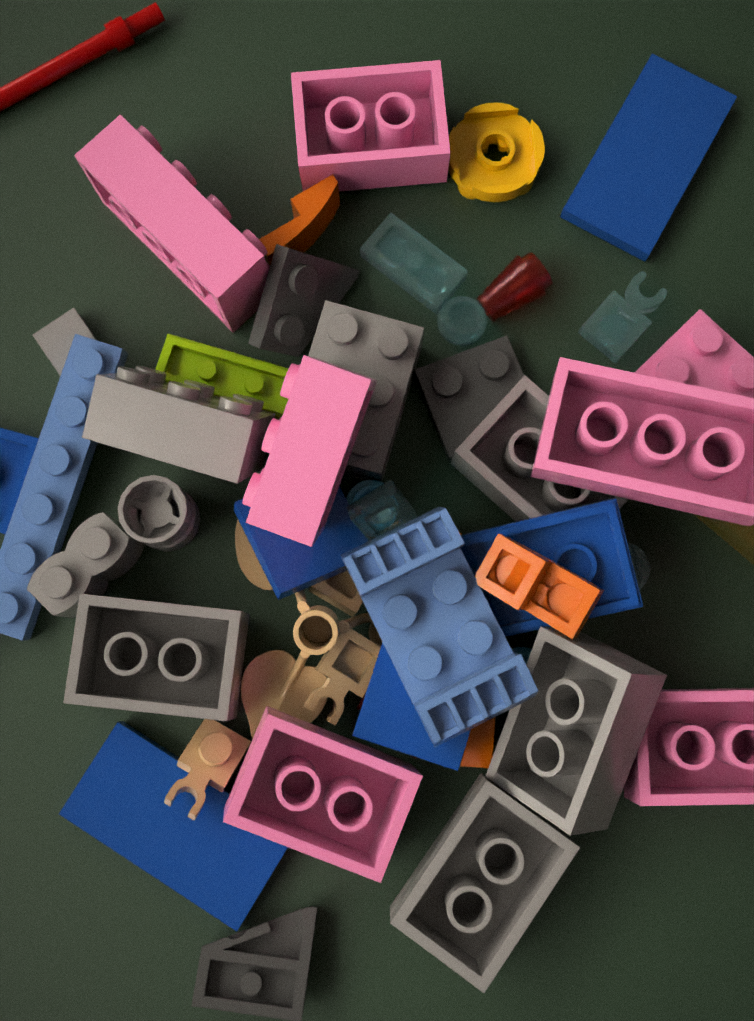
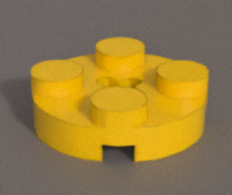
M498 102L481 104L466 112L464 119L451 130L449 134L451 154L448 171L463 197L471 200L479 199L485 202H504L524 195L532 188L544 158V139L539 126L532 119L531 123H529L526 118L518 115V108L510 104ZM490 144H497L498 150L500 152H507L508 156L502 157L501 161H491L483 154L487 153Z

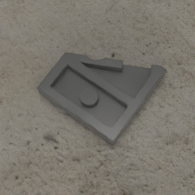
M276 244L248 344L259 349L299 357L315 335L325 300L339 303L358 278L360 270Z
M310 905L203 945L201 947L191 1006L289 1021H302L318 906Z

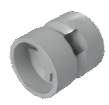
M157 475L140 477L128 485L122 493L118 505L119 522L125 532L138 542L153 549L165 552L179 550L189 544L198 533L201 521L199 507L188 493L166 477Z

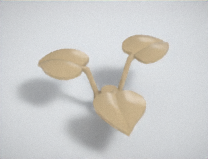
M237 518L235 548L240 568L251 583L263 590H273ZM304 589L295 593L298 603L297 608L301 613L293 628L294 641L301 650L297 660L284 650L266 651L256 656L249 663L242 677L241 698L249 721L252 739L266 706L311 723L318 717L328 697L319 699L312 712L303 705L314 689L324 685L327 676L315 670V666L305 665L310 655H321L331 650L337 641L339 632H347L349 629L363 623L371 622L369 639L381 647L382 640L368 613H362L346 620H338L337 615L328 607L321 605L310 606Z

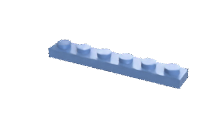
M75 334L0 549L1 634L22 641L30 640L42 604L27 590V586L36 569L49 557L61 551L98 443L82 438L96 374L117 373L118 366L124 367L128 353L123 348Z

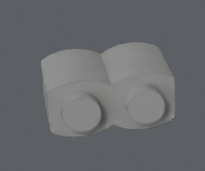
M104 512L98 513L77 527L71 535L65 551L49 557L36 569L28 583L27 590L53 616L75 618L79 595L103 596L109 581L121 577L135 565L142 554L144 544L128 535L119 520Z

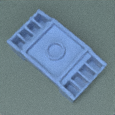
M437 507L340 555L434 747L535 697L538 693L537 686L522 655L513 653L481 588L477 585L476 578L461 550L465 543L447 509L444 507Z

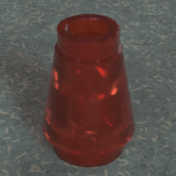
M532 252L527 253L522 258L516 255L476 300L487 317L494 322L499 317H503L546 295L544 290L551 286L553 282L544 265Z

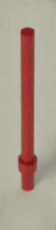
M154 2L124 20L121 16L103 24L105 27L104 31L0 87V112L116 48L118 52H121L135 44L133 38L165 21L157 3Z

